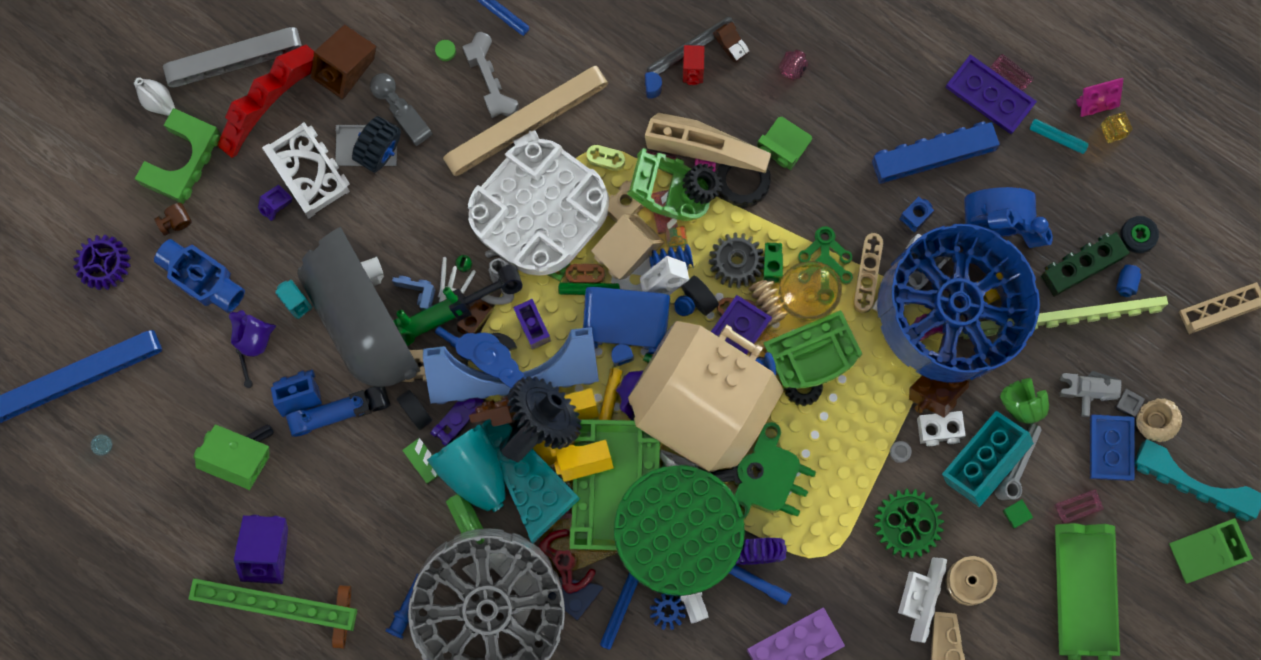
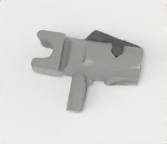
M1092 371L1087 377L1063 373L1060 376V381L1067 382L1070 388L1062 389L1059 392V396L1068 398L1082 397V417H1090V404L1093 399L1106 401L1118 400L1120 398L1121 380L1095 371Z

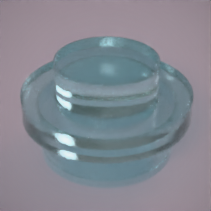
M97 435L91 441V449L97 455H106L112 449V440L106 435Z

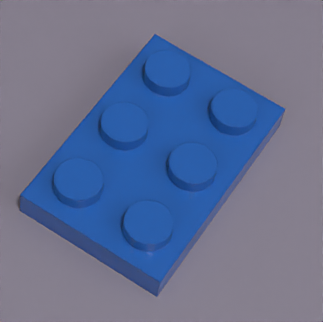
M1090 416V479L1135 480V417Z

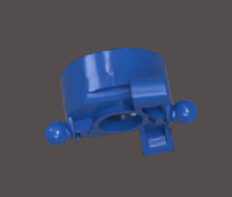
M1012 187L990 188L970 193L964 198L965 224L990 229L1000 234V237L1018 233L1022 235L1029 248L1052 244L1053 237L1048 227V221L1046 218L1037 217L1036 195L1034 192Z

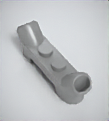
M477 32L471 43L462 46L470 68L479 66L490 94L484 96V100L491 118L498 115L509 117L518 111L519 104L517 100L500 94L499 90L502 88L498 78L494 79L492 76V72H494L490 60L486 61L485 59L492 43L491 37L486 33Z

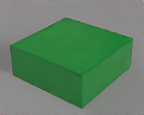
M1022 499L1003 510L1013 529L1033 518Z

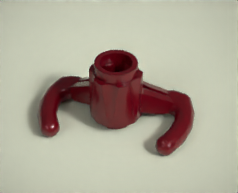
M561 529L543 538L538 548L552 559L555 567L561 573L562 589L567 593H573L585 588L592 581L596 571L589 569L581 581L577 583L572 582V569L576 566L577 561L575 555L569 550L558 551L549 546L552 541L570 535L568 529Z

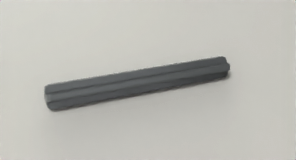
M731 17L723 19L649 65L647 71L657 74L663 72L683 59L684 45L704 46L715 39L714 31L725 23H734Z

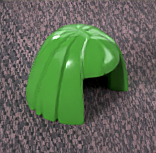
M1031 378L1022 379L1021 382L1016 381L1002 390L1000 398L1003 405L1019 422L1033 424L1047 416L1049 410L1047 391H1039L1036 393L1037 397H1035Z

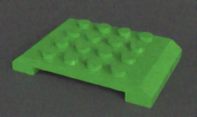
M581 420L582 422L579 424L582 427L580 430L581 434L574 441V446H584L606 440L614 468L573 479V492L580 500L572 506L570 549L617 550L614 539L616 511L622 497L635 481L646 473L660 468V441L636 427L635 421Z

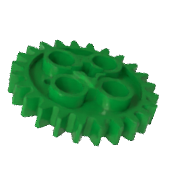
M906 488L904 495H902L897 490L896 497L891 493L888 495L889 502L885 499L881 501L885 507H877L881 515L874 516L875 519L879 520L878 523L874 524V527L880 528V530L875 535H882L883 538L879 543H887L885 550L892 547V555L900 551L901 558H904L906 553H908L909 558L912 559L916 552L917 556L921 557L922 550L925 553L930 552L928 545L933 548L936 547L933 540H941L937 533L944 531V529L938 527V525L944 523V520L938 519L942 512L935 511L938 504H930L932 497L927 500L924 499L925 492L917 496V489H914L912 494H909V490ZM907 504H914L916 506V514H910L907 511ZM898 507L901 508V510H902L903 515L905 516V518L902 516V514H901L900 512H898V510H897ZM890 515L898 517L899 524L897 526L889 523ZM906 520L913 521L911 527H905ZM924 521L928 524V532H922L919 529V522ZM913 530L920 536V540L916 538ZM902 533H907L911 536L909 544L902 542Z

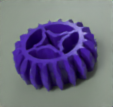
M95 235V241L88 238L89 244L81 243L82 251L76 250L79 257L73 258L78 263L73 266L78 271L76 276L81 278L83 284L88 283L87 286L91 289L95 286L97 290H101L102 287L109 290L110 284L117 287V280L123 282L122 274L128 275L125 268L131 267L126 262L131 259L126 254L128 249L123 247V243L117 241L115 237L109 239L107 235H103L101 239L100 236ZM109 248L113 249L114 251H112L111 253L109 251L106 253H101L99 249ZM100 257H101L103 260H105V261H103V262H105V263L103 264V266H104L105 268H103L101 265H99V264H101V263H100V261H101ZM94 272H95V273L103 272V273L105 274V276H103V277H94V276H91L90 274H92V273H94Z
M782 538L746 539L735 565H755L783 561L786 559L787 552L785 540Z

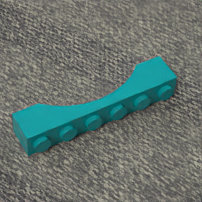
M1148 439L1141 443L1135 456V467H1137L1136 470L1145 475L1150 473L1156 476V480L1161 483L1175 485L1176 489L1186 494L1190 492L1196 495V499L1201 502L1208 503L1209 501L1215 504L1216 508L1220 511H1230L1236 514L1235 517L1239 520L1248 522V520L1251 521L1257 518L1261 509L1260 492L1247 486L1223 489L1200 483L1178 467L1167 448Z

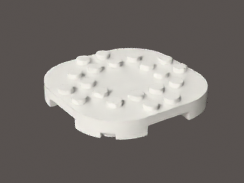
M538 139V141L528 143L524 141L505 153L506 159L481 187L479 185L476 186L468 203V220L479 240L509 264L516 266L519 271L530 275H548L567 266L600 229L608 214L609 195L599 174L564 151L561 145L545 139Z

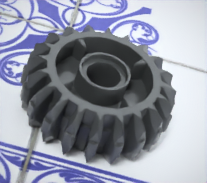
M735 232L733 238L726 234V241L719 238V245H713L715 251H710L709 256L712 259H709V264L714 265L710 268V271L717 272L714 278L719 279L722 277V285L729 281V288H732L733 283H736V287L739 289L742 282L745 287H748V279L755 283V276H761L759 270L764 269V265L761 263L764 262V256H759L763 253V249H757L759 242L752 244V236L746 240L745 234L742 233L741 238H737L738 234ZM733 257H740L743 262L741 264H734L731 259Z

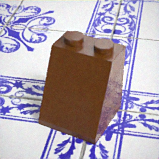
M343 25L314 51L310 78L341 99H344L373 62L377 46L359 35L355 30Z

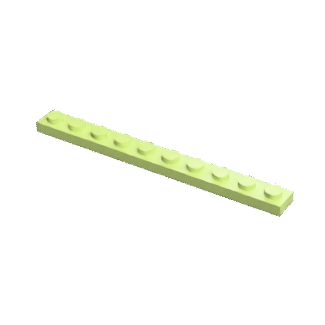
M1167 296L1040 313L1035 329L1042 325H1046V328L1059 326V323L1067 322V325L1079 323V320L1085 319L1088 322H1095L1100 320V317L1107 316L1108 319H1116L1121 317V314L1137 316L1142 314L1141 312L1149 311L1150 314L1158 313L1168 305ZM991 320L980 322V327L986 336L997 334L1000 326L995 324L996 322ZM963 331L959 335V337L963 336L964 339H970Z

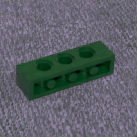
M1117 232L1112 235L1106 233L1098 238L1099 242L1093 245L1090 242L1080 248L1081 252L1075 255L1071 252L1062 258L1063 261L1059 264L1053 262L1044 268L1045 272L1041 277L1053 297L1123 260L1129 254ZM1097 250H1104L1106 257H1101ZM1080 259H1085L1088 262V267L1082 266ZM1062 269L1069 270L1071 276H1064Z

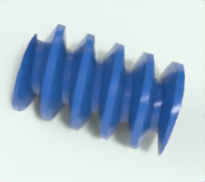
M685 244L684 251L680 246H677L676 252H674L672 247H669L668 254L662 248L659 255L656 250H652L651 257L649 256L651 268L666 256L685 262L687 271L689 264L694 268L692 253L688 244Z

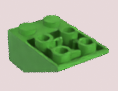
M1235 518L1169 543L1186 584L1253 559Z

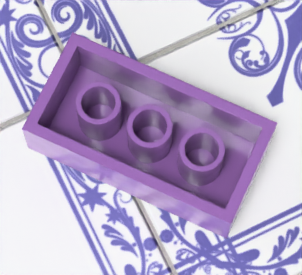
M823 607L753 645L746 651L751 660H821L845 645Z

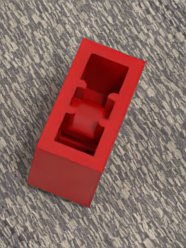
M684 45L683 83L688 85L703 83L705 46Z

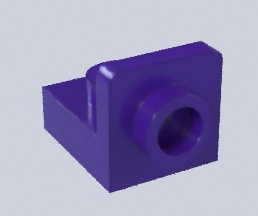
M278 184L260 196L258 209L263 216L272 221L275 219L278 211L292 203L293 198Z

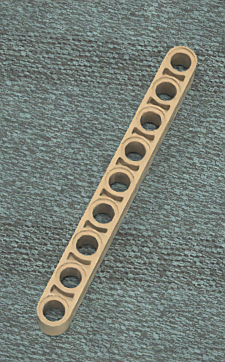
M593 66L453 149L443 159L454 176L461 175L513 144V140L528 134L529 130L532 132L603 90L608 85V82L598 66Z

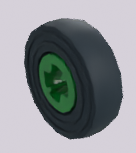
M1145 216L1130 218L1121 229L1122 242L1128 250L1134 253L1150 251L1159 239L1157 225ZM1135 231H1142L1144 239L1142 237L1138 239Z

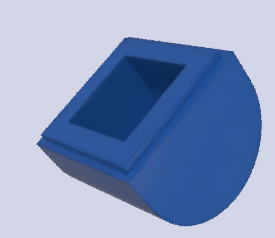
M655 72L645 74V87L648 99L658 97L662 91V79Z
M619 344L613 348L611 357L614 367L634 360V355L629 346Z

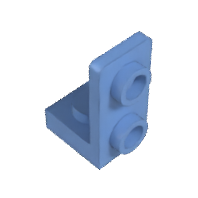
M406 276L393 277L392 283L394 286L423 291V293L419 294L417 305H420L421 311L432 306L435 288L431 285V282L427 280L415 282Z

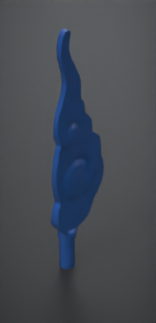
M440 326L436 329L435 333L448 341L456 349L460 357L471 360L481 371L499 378L506 386L512 388L518 380H521L522 377L525 378L524 374L519 370L516 361L511 358L509 349L501 344L494 335L490 333H467L458 338Z

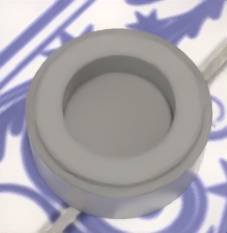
M898 441L891 446L889 453L893 461L904 463L910 458L912 450L908 443Z

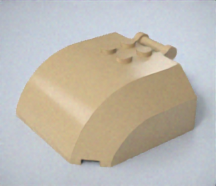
M676 321L666 332L628 399L633 407L636 427L705 471L713 472L722 468L736 467L741 462L763 429L784 389L771 370L755 361L763 347L759 344L755 345L732 330L731 326L726 324L719 336H716L700 325ZM726 337L750 351V355L747 356L725 341Z

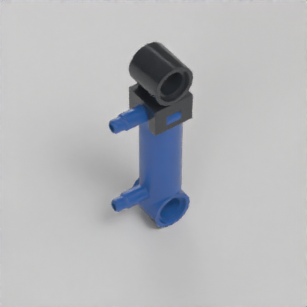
M373 386L365 391L361 390L351 393L349 397L309 410L292 412L286 415L291 436L298 437L308 434L314 429L355 416L359 418L372 412L386 409L391 404L385 386Z

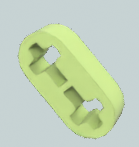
M593 145L587 150V159L592 165L614 171L622 169L625 165V157L621 151L600 145ZM596 151H599V155L603 157H597V159H593V155L591 154H595ZM615 156H618L619 161L621 162H617L616 165H614L612 160L610 159H614Z

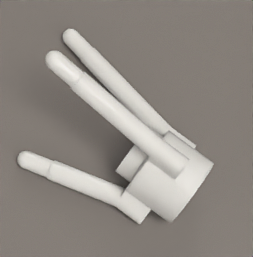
M443 257L440 291L438 295L440 298L439 302L447 299L443 293V289L447 287L445 286L446 257ZM456 266L452 269L448 287L452 291L456 290L452 288L457 270ZM475 270L471 272L462 286L461 292L463 294L476 273Z

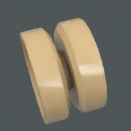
M977 556L964 557L952 564L947 571L945 578L946 590L950 597L958 604L965 606L978 605L989 599L995 592L997 585L996 572L992 565L984 558ZM969 578H970V579H971V578L974 579V583H973V584H970V583H969V581H968Z

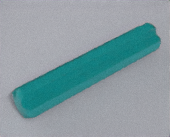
M1034 119L1030 125L1031 131L1082 154L1088 148L1089 144L1037 119Z

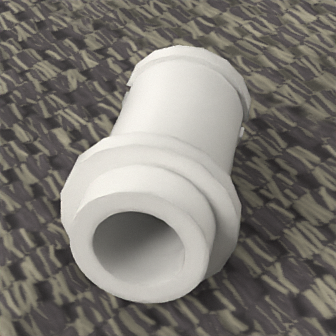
M529 130L528 134L513 140L515 145L524 141L528 143L538 141L539 137L535 130L532 132Z

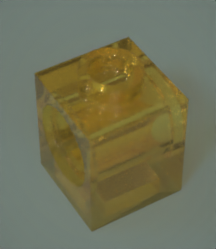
M1125 111L1106 117L1100 125L1108 144L1128 137L1133 130Z

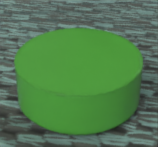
M442 40L437 43L435 52L440 60L450 61L456 55V48L453 42Z

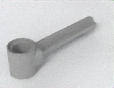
M1036 424L1029 426L1028 432L1034 444L994 490L998 499L1013 500L1021 496L1022 486L1019 481L1042 431L1040 426Z

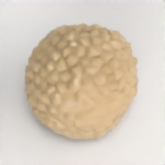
M1158 398L1149 401L1140 408L1141 410L1137 414L1136 426L1146 439L1165 442L1172 439L1179 432L1182 415L1178 406L1171 400Z

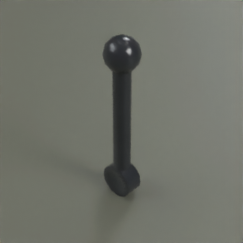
M236 349L245 377L244 386L251 388L253 382L249 380L244 356Z

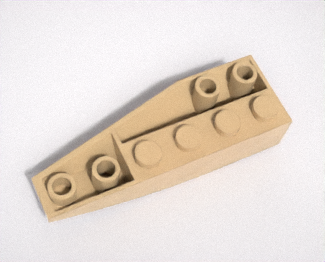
M657 113L650 119L645 133L647 149L766 173L771 158V153L698 120Z

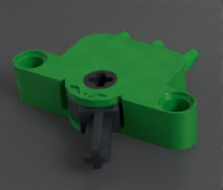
M773 422L764 425L753 453L745 456L736 467L711 472L722 482L734 481L735 485H739L735 497L740 507L744 509L743 520L746 519L751 506L768 513L783 511L790 515L799 516L800 510L785 502L790 492L804 497L808 494L807 490L793 484L798 472L811 477H815L816 471L800 464L795 454L776 446L781 435V429L778 424ZM770 428L774 429L777 436L769 438L766 436L765 431ZM753 467L756 468V471H760L757 477L749 473Z

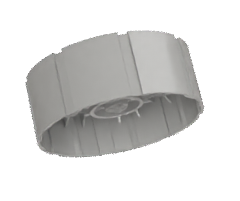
M485 528L458 534L454 539L449 542L445 541L432 552L421 567L410 597L408 618L413 642L422 654L423 660H549L560 641L561 629L564 627L565 607L559 576L553 570L549 558L540 548L518 534L506 533L501 529ZM481 538H484V542L482 544H478L476 542L481 540ZM526 549L531 552L530 557L524 555ZM490 553H503L513 560L502 579L499 578L493 583L489 570ZM473 557L477 573L476 586L469 582L466 583L452 568L460 558ZM436 560L441 563V566L437 569L432 566V563ZM527 571H529L533 578H536L539 591L519 597L517 595H510L514 584ZM441 582L454 590L462 601L457 602L456 605L441 606L440 604H433V591L436 590L438 583ZM496 591L501 594V597L495 598L493 593ZM550 592L556 593L557 596L554 600L548 598ZM478 594L480 598L477 601H473L471 596ZM484 604H491L494 610L486 614L481 610V607ZM424 608L427 611V615L420 616L419 610ZM535 608V610H541V622L538 623L534 631L518 623L513 614ZM499 612L503 613L504 615L503 619L498 620L496 618ZM477 615L482 621L475 622L474 617ZM457 619L458 621H465L462 630L449 642L438 631L437 623L442 622V620ZM499 632L509 633L519 640L522 646L515 653L502 656L498 644ZM478 634H481L483 640H485V658H472L463 653L465 646ZM536 640H542V647L538 648L535 646ZM449 651L452 657L445 659L443 654Z

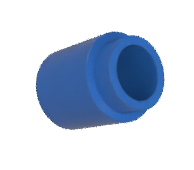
M1124 265V268L1121 269L1116 290L1121 296L1131 297L1137 294L1141 279L1140 268L1134 265Z

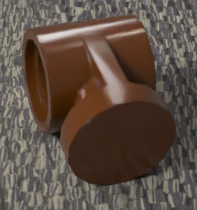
M176 203L166 208L164 211L166 217L163 219L160 216L154 218L164 236L170 234V228L173 231H180L192 223L182 203Z

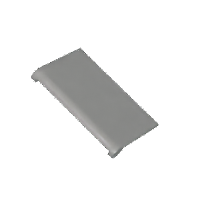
M336 125L335 162L338 166H362L352 160V152L359 137V132H362L366 125ZM397 147L394 150L395 155L391 156L384 166H396Z

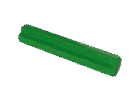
M560 282L558 285L560 295H585L587 287L620 289L618 283Z

